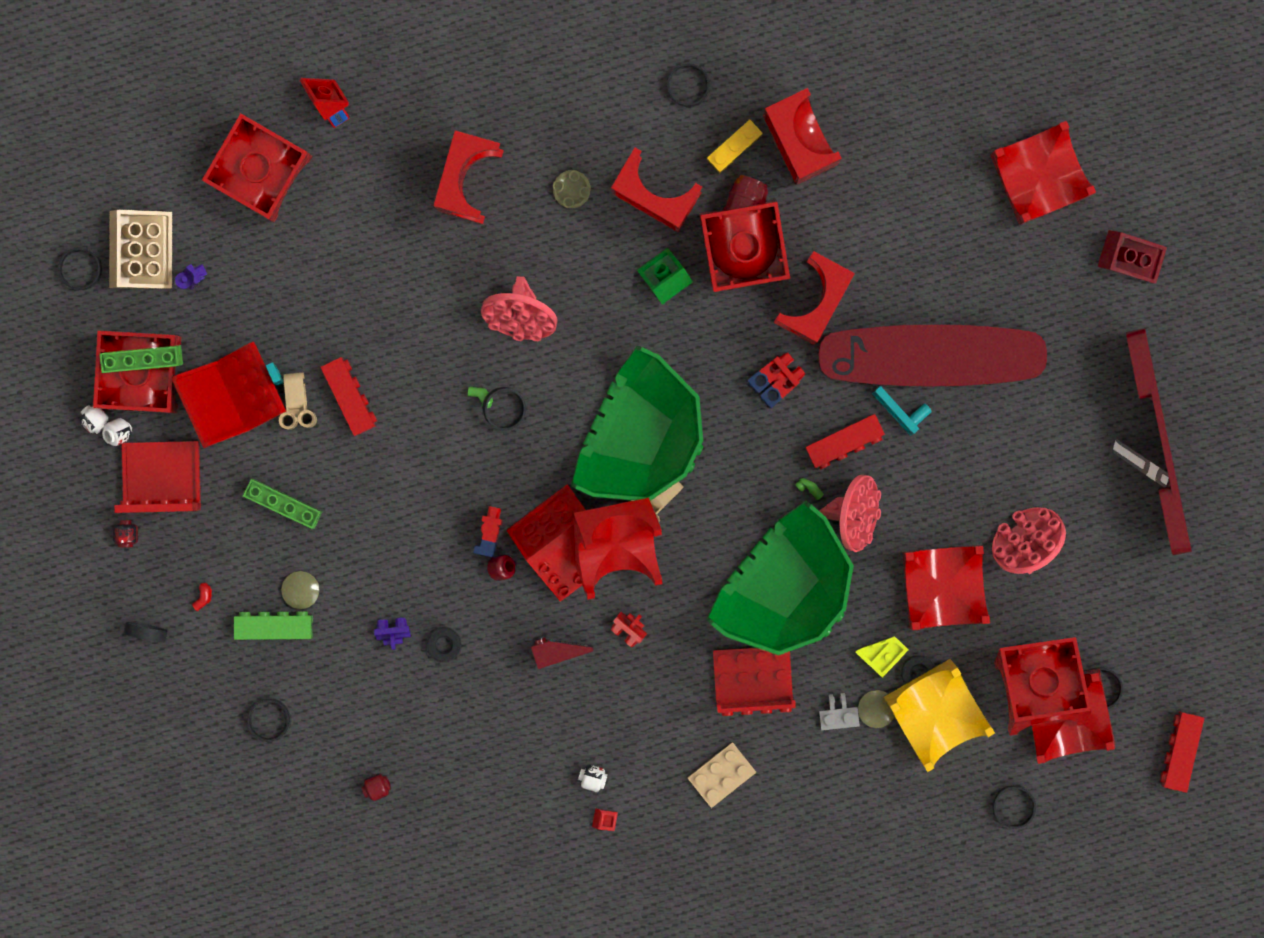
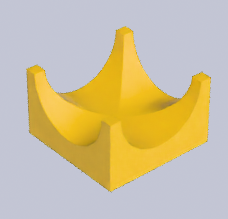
M951 659L884 696L885 701L927 772L934 769L937 760L955 746L975 737H990L995 734L968 690L958 667Z

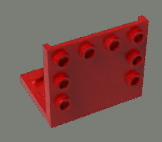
M255 342L248 343L218 361L171 378L203 448L251 431L287 412Z
M199 441L122 443L123 501H120V505H115V513L201 510Z
M568 484L506 530L526 561L560 602L582 586L575 562L574 513L586 511V509Z
M759 648L713 650L717 712L721 713L722 716H732L733 712H741V715L753 714V711L760 710L761 714L772 713L773 709H779L780 712H792V708H796L792 692L790 651L776 655Z

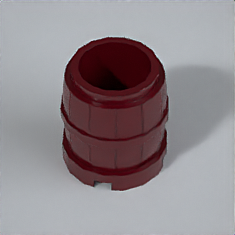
M740 175L739 178H736L729 191L726 206L722 210L764 203L769 191L767 189L768 185L754 178Z

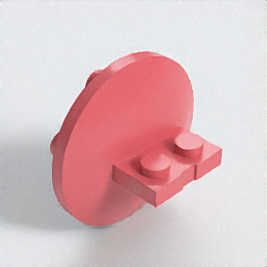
M517 277L512 287V293L489 296L482 304L481 315L488 324V327L491 330L511 336L516 341L529 339L538 342L542 338L550 336L556 330L557 317L547 305L536 300V296L532 289H530L525 277Z
M859 475L851 482L844 497L835 498L830 504L819 510L827 519L839 521L841 540L847 550L858 552L863 550L867 544H871L876 521L881 516V509L879 508L881 491L877 489V485L871 476Z
M1037 507L1016 511L1012 517L1017 526L1013 529L1007 523L999 525L993 539L992 553L1002 569L1010 573H1028L1030 575L1033 571L1047 565L1058 555L1065 541L1066 529L1058 514L1047 508Z

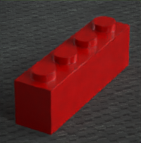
M340 357L322 366L321 369L353 435L358 436L376 427L375 422H377V418L373 411L369 412L366 406L369 402L365 394L361 395L358 390L361 386L357 377H352L350 373L352 367L348 359L344 360L343 357Z
M873 414L805 447L814 467H819L821 470L830 466L829 461L837 459V461L848 457L847 453L852 450L857 453L865 449V444L871 442L873 445L881 441V436L885 435L876 415Z
M1179 711L1178 715H1175L1173 726H1176L1174 734L1171 733L1169 738L1171 748L1170 752H1166L1164 763L1167 765L1165 771H1162L1160 776V782H1162L1163 787L1187 793L1204 717Z

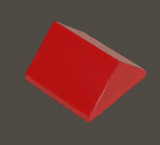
M300 79L302 86L324 120H327L348 106L349 102L335 80Z

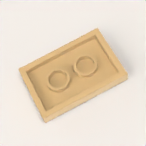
M732 742L691 774L688 779L712 808L753 776L756 771Z

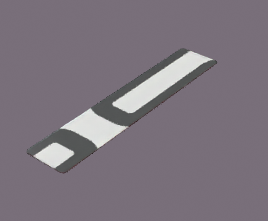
M1116 439L1113 448L1115 455L1166 488L1169 479L1167 472Z

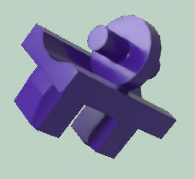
M192 264L186 266L184 271L175 277L176 286L180 289H187L189 287L192 290L196 288L199 282L207 276L203 264L193 268Z
M405 618L395 619L396 627L389 628L388 620H378L377 629H374L376 640H383L384 645H391L392 650H396V644H402L403 638L411 637V631Z

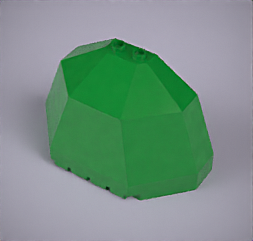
M636 346L614 378L616 383L612 382L606 393L612 396V399L610 400L605 397L598 410L604 416L596 415L590 429L596 431L595 435L588 432L583 442L586 446L581 448L578 455L571 486L592 497L625 500L649 498L651 501L685 478L688 473H691L695 466L696 455L699 456L703 449L699 395L660 355L643 347Z
M804 501L780 518L774 524V529L770 527L762 537L767 543L763 544L759 541L750 551L755 557L751 559L747 555L738 566L742 570L741 574L735 570L727 579L729 583L724 584L720 589L706 620L725 637L776 655H781L827 637L832 631L831 627L844 617L854 565L827 518L807 501Z

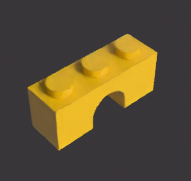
M748 120L708 156L707 161L720 174L742 152L755 143L763 133L751 120Z

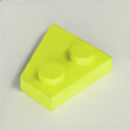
M893 636L858 649L856 653L883 678L909 649Z

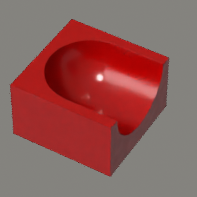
M808 88L765 108L763 118L796 185L837 166L842 159L839 152L833 153L818 125L809 102L811 94Z
M776 200L735 209L699 213L711 285L714 292L790 279L779 208Z

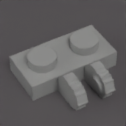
M841 693L840 696L841 709H835L833 694L829 695L830 710L819 711L821 730L860 726L858 707L847 708L845 693Z

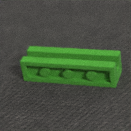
M181 345L100 353L102 373L183 365Z
M255 479L250 480L243 497L311 529H315L323 512Z
M307 611L296 612V615H289V612H277V615H270V612H258V616H251L250 612H239V616H234V640L312 639L313 615H308Z

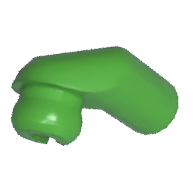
M469 387L468 396L478 397L483 406L484 399L489 392L485 388ZM493 397L490 399L487 408L492 406Z
M801 478L796 483V487L800 491H804L807 488L816 500H819L824 495L819 487L810 480Z

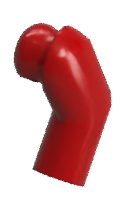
M207 583L199 585L200 598L192 603L196 611H199L211 601L212 589Z

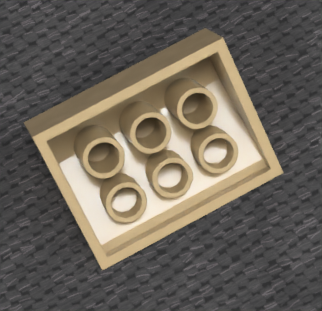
M110 211L109 288L172 289V212Z

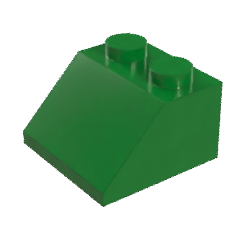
M668 248L637 270L661 304H664L693 283L686 270Z

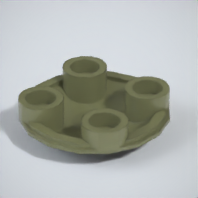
M568 170L556 178L553 183V194L560 205L566 208H577L588 200L591 194V185L583 173L576 170Z
M303 571L293 572L288 575L281 589L285 602L296 609H304L313 605L318 599L320 591L319 583L315 577Z
M880 690L870 691L859 700V717L867 726L882 728L890 724L895 716L884 699V696L888 695L886 692Z

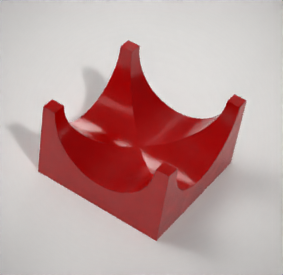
M240 113L202 181L275 222L287 191L299 172L310 162L313 156Z
M1067 121L1015 144L1001 147L990 154L1019 225L1096 193L1094 186L1087 180L1077 160L1071 143L1070 127Z
M459 131L454 132L434 202V207L439 212L480 224L484 223L485 216L481 215V211L471 207L466 202L463 193V182L467 171L477 161L487 157L502 158L504 150L499 149L500 143Z
M635 147L611 187L612 194L674 231L679 232L700 197L702 186L695 183L687 193L675 198H662L652 194L640 181L638 168L642 157H640L642 151Z
M813 251L806 263L810 264L817 271L822 282V297L814 311L804 316L791 317L779 313L774 324L815 345L855 273Z
M97 331L93 408L177 413L178 405L175 399V385L171 379L175 376L176 366L102 373L100 353L181 345L182 337L165 334Z
M649 498L574 513L576 570L587 600L595 598L594 589L597 582L606 574L617 570L638 571L648 576L655 586L662 584L654 547V537L662 535V529Z
M970 545L902 552L908 620L911 630L945 625L990 623L983 584V546Z
M1076 637L999 649L994 664L996 670L999 669L1006 689L1009 710V735H1016L1019 731L1029 726L1054 720H1072L1077 722V726L1085 725L1092 709Z
M1100 669L1084 671L1092 709L1085 725L1077 726V722L1072 720H1054L1032 725L1038 764L1079 752L1115 749L1116 743Z

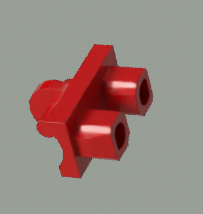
M620 612L613 621L614 624L611 631L616 635H619L623 630L629 634L624 641L630 647L637 643L640 644L647 635L642 629L644 624L639 621L642 617L640 614L635 618L632 614L626 616Z

